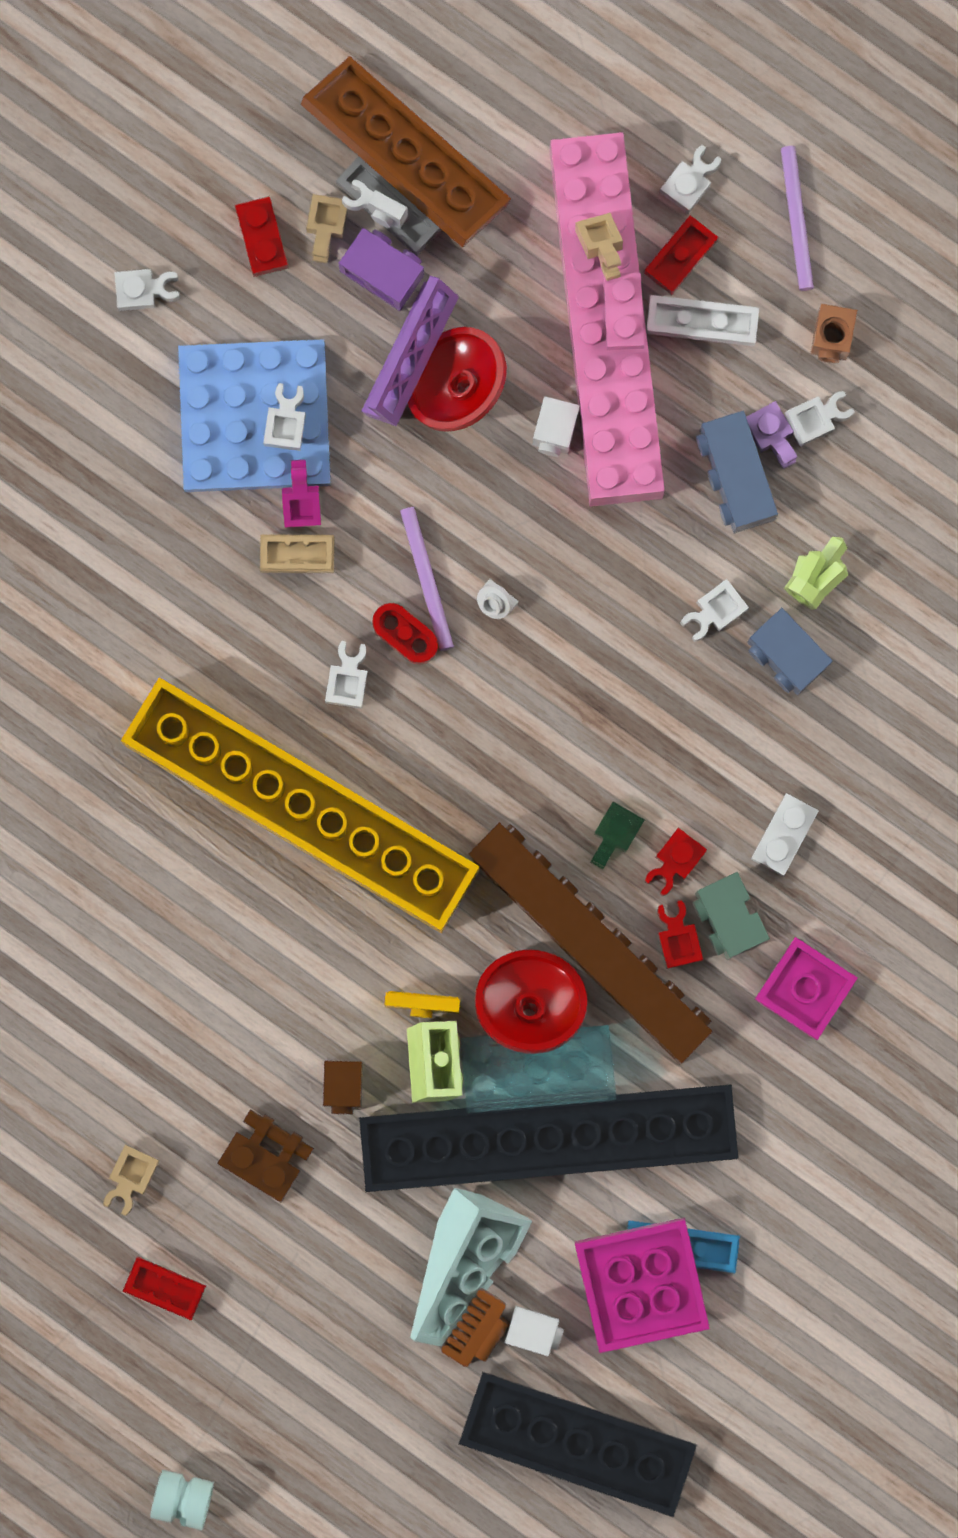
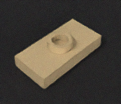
M261 534L260 572L334 573L335 537L334 535Z

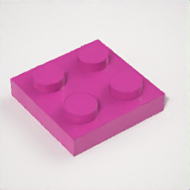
M795 937L754 1000L817 1041L858 978Z

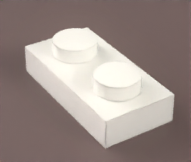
M786 793L751 860L784 876L819 810Z

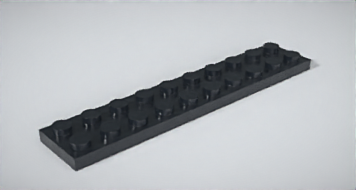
M732 1084L359 1117L365 1192L739 1159Z

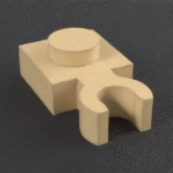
M124 1145L109 1177L110 1180L117 1182L118 1186L107 1193L104 1198V1206L109 1207L112 1200L120 1196L125 1201V1207L121 1214L128 1215L133 1208V1198L131 1196L133 1191L144 1195L160 1160L128 1145Z

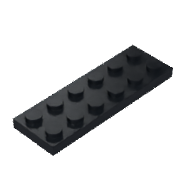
M483 1371L459 1441V1445L673 1518L697 1448L695 1443Z

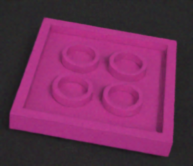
M685 1217L575 1241L599 1353L710 1329Z

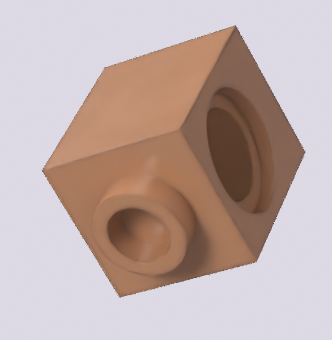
M821 303L817 314L810 354L818 355V360L827 363H839L840 359L846 360L850 353L857 310ZM835 328L840 331L843 340L838 343H831L825 339L823 332L826 329Z

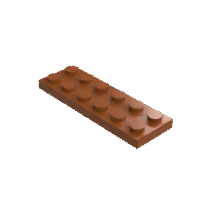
M351 56L303 96L301 105L462 248L508 206L511 198Z

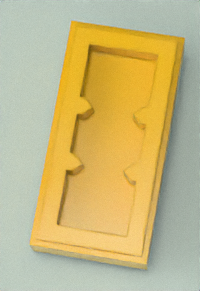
M388 991L385 993L384 1006L387 1008L411 1010V1017L432 1018L433 1012L459 1014L460 999L451 996Z

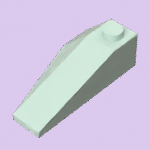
M454 1188L437 1223L410 1338L416 1342L442 1346L452 1334V1330L457 1328V1322L463 1320L462 1315L469 1313L467 1311L468 1304L475 1297L478 1289L483 1288L487 1290L493 1283L490 1277L503 1261L508 1264L516 1255L532 1221L481 1194Z

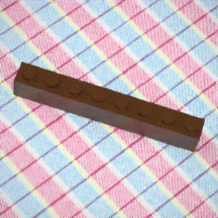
M499 822L468 853V857L476 865L480 866V869L679 1065L682 1064L713 1032L708 1027L712 1021L697 1006L691 1010L683 1003L681 999L685 994L670 980L664 984L655 975L658 968L644 954L638 958L628 949L632 944L631 941L617 928L611 932L601 922L605 916L591 902L586 906L575 897L578 889L564 876L558 880L548 870L552 864L538 850L533 854L522 845L526 839L514 826L509 824L505 828Z

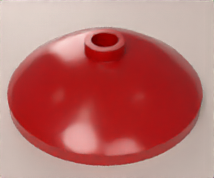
M457 327L442 332L408 401V406L413 415L427 427L444 432L461 430L481 420L494 407L505 385L507 366L500 345L489 334L477 328Z
M519 950L496 959L483 972L476 988L475 1009L483 1029L500 1045L521 1053H544L563 1046L577 1034L586 1016L587 993L577 971L562 958L540 950ZM530 1009L533 1010L536 1014L533 1016H527L523 1012L525 1010Z

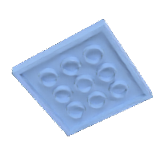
M324 339L178 346L184 492L292 487L291 460H306L308 486H331ZM279 383L284 385L283 396L286 399L294 398L297 394V387H303L304 399L296 407V411L305 412L306 414L301 451L266 447L263 444L268 408L279 409L280 406L275 394Z

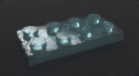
M609 1025L581 1027L577 1034L563 1046L552 1051L535 1054L510 1050L497 1043L490 1036L460 1038L467 1113L616 1100Z

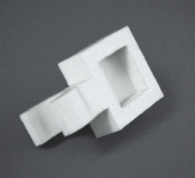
M353 180L351 187L359 191L361 196L357 200H350L344 196L342 204L352 211L368 208L369 212L372 213L371 218L380 225L387 228L394 225L401 229L408 217L407 207L377 190L371 191L363 182Z

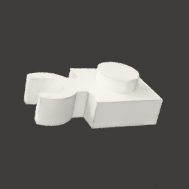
M704 145L696 149L692 166L690 167L681 161L660 189V193L688 214L711 185V182L704 176L716 172L721 162V158L717 156L713 163L704 164L700 159L706 150Z
M151 269L114 272L117 308L119 311L155 308V297H161L167 302H175L180 299L179 292H167L164 289L166 283L178 281V275L175 272H165L158 279H152Z
M279 383L275 394L280 406L279 409L268 408L263 444L266 447L301 451L306 414L305 412L296 411V407L304 399L303 387H297V394L294 398L286 399L283 396L284 385Z
M844 391L833 394L825 405H823L818 396L784 413L800 447L832 432L835 427L831 420L838 422L846 421L854 414L853 408L841 412L836 407V402L846 396Z
M726 579L697 601V604L702 609L700 613L691 612L686 614L680 624L684 627L691 621L699 623L700 631L692 637V640L697 642L705 637L708 626L713 624L720 632L748 611L749 607Z
M341 641L338 647V654L342 661V667L331 665L325 703L362 709L368 672L358 670V665L366 657L365 644H360L359 654L355 657H349L345 653L346 641Z

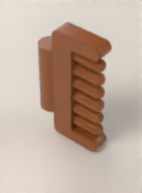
M483 1288L478 1289L477 1297L472 1299V1303L486 1313L472 1305L467 1307V1311L481 1321L467 1313L462 1315V1319L476 1329L463 1321L457 1322V1327L471 1336H467L458 1329L452 1330V1335L466 1344L464 1345L450 1336L447 1338L449 1344L445 1343L441 1348L442 1353L464 1367L469 1366L474 1356L486 1362L510 1325L507 1320L500 1317L505 1310L506 1303Z

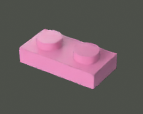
M641 273L621 274V277L606 281L605 277H603L607 350L644 349Z

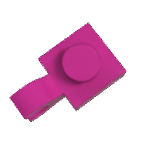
M291 460L292 487L282 488L284 527L321 525L319 486L307 485L306 460Z

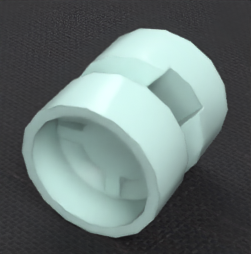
M162 1470L150 1518L169 1523L177 1518L180 1519L182 1526L203 1530L214 1482L195 1477L187 1482L183 1474Z

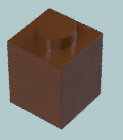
M324 1061L323 1106L331 1107V1114L353 1115L354 1107L362 1108L363 1062Z

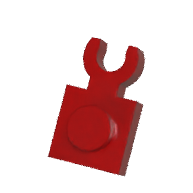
M678 827L655 857L663 865L661 868L651 870L645 878V883L649 884L656 876L663 877L666 885L660 894L662 896L667 895L673 887V876L677 874L685 880L707 852V849Z
M682 900L677 901L679 912L676 917H668L665 914L663 905H659L657 909L660 921L666 924L668 929L658 932L666 969L703 961L695 924L687 926L683 924L686 906Z

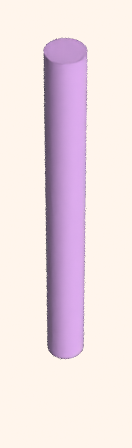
M786 146L781 148L798 284L800 291H808L814 289L796 150L795 146Z
M415 508L402 509L400 513L438 641L439 650L445 651L453 648L454 645Z

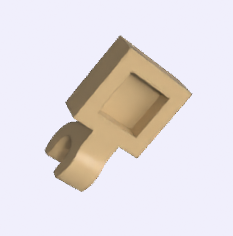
M317 194L312 195L306 232L316 234L312 253L313 261L328 263L331 238H343L348 209L342 204V199Z
M611 213L576 222L575 232L587 259L599 257L606 281L621 277L618 266H621V260L617 251L623 250V240Z

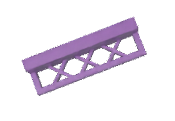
M430 276L428 281L423 283L362 409V412L368 417L397 426L459 298L439 278Z

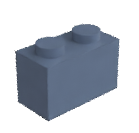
M783 608L763 624L747 642L751 646L748 650L750 655L761 666L767 663L775 671L774 679L778 685L787 693L793 690L797 696L833 662Z

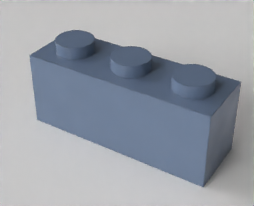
M744 410L702 423L700 428L701 435L696 436V441L701 456H708L712 469L707 470L708 478L713 491H720L724 504L719 505V510L724 525L731 524L733 533H737L775 521L778 512Z

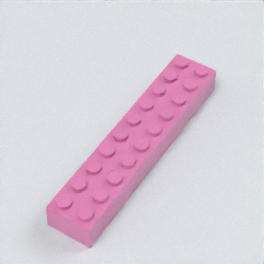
M621 132L551 140L550 160L578 405H580L579 416L589 505L592 507L662 499L665 490L644 308V349L607 350L604 275L599 257L587 259L575 232L576 222L611 213L623 240V250L617 251L621 260V266H618L620 274L639 273L624 134Z

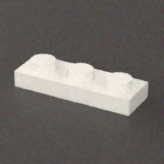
M650 295L646 334L755 346L759 307Z

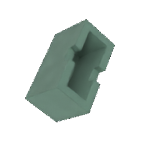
M738 872L697 890L695 893L698 900L693 902L694 908L702 922L708 920L714 932L709 935V938L718 956L724 953L726 959L729 960L770 939L758 913L750 915L745 905L750 896Z

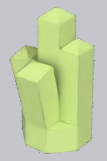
M832 537L822 552L809 551L808 555L799 556L793 575L784 587L786 592L810 609H817L824 597L848 576L847 567L841 560V556L847 549L844 539Z

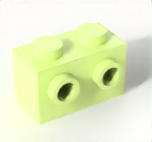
M457 1021L421 1022L407 1028L412 1103L449 1101L462 1096L463 1075L460 1070V1038L457 1033Z

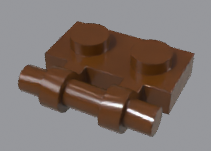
M250 1109L243 1123L255 1129L254 1133L248 1139L239 1132H236L217 1164L282 1203L300 1173L299 1169L289 1164L293 1154H296L307 1161L314 1148L303 1142V1137L296 1132L290 1134L275 1125V1120L265 1114L262 1117ZM265 1136L284 1147L279 1156L260 1146Z

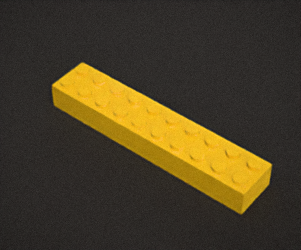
M160 677L121 739L125 747L441 934L480 870V866Z

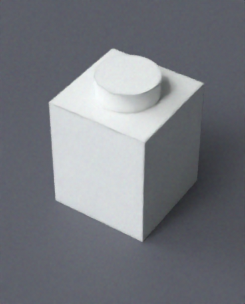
M544 396L532 445L539 447L538 451L548 456L559 457L560 453L568 454L580 405Z
M515 1305L505 1343L549 1356L551 1349L558 1350L564 1329L557 1327L559 1323L558 1318Z

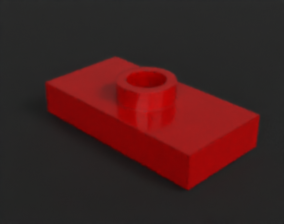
M137 1256L122 1292L192 1321L207 1285Z

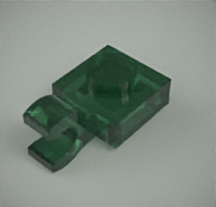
M613 801L594 833L595 836L603 841L590 863L603 870L616 848L626 853L645 819Z

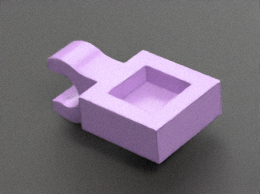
M776 401L746 417L754 442L761 453L771 448L783 469L796 463L797 455L786 441L787 438L793 436V430Z

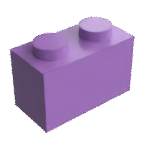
M362 228L340 260L339 270L351 280L401 311L424 277V267L420 265L422 260L409 250L404 249L403 252H400L390 245L392 241L382 232L374 229L371 233Z

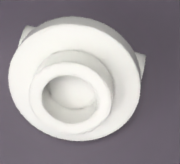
M491 579L486 582L477 594V603L482 612L494 619H501L507 616L519 602Z

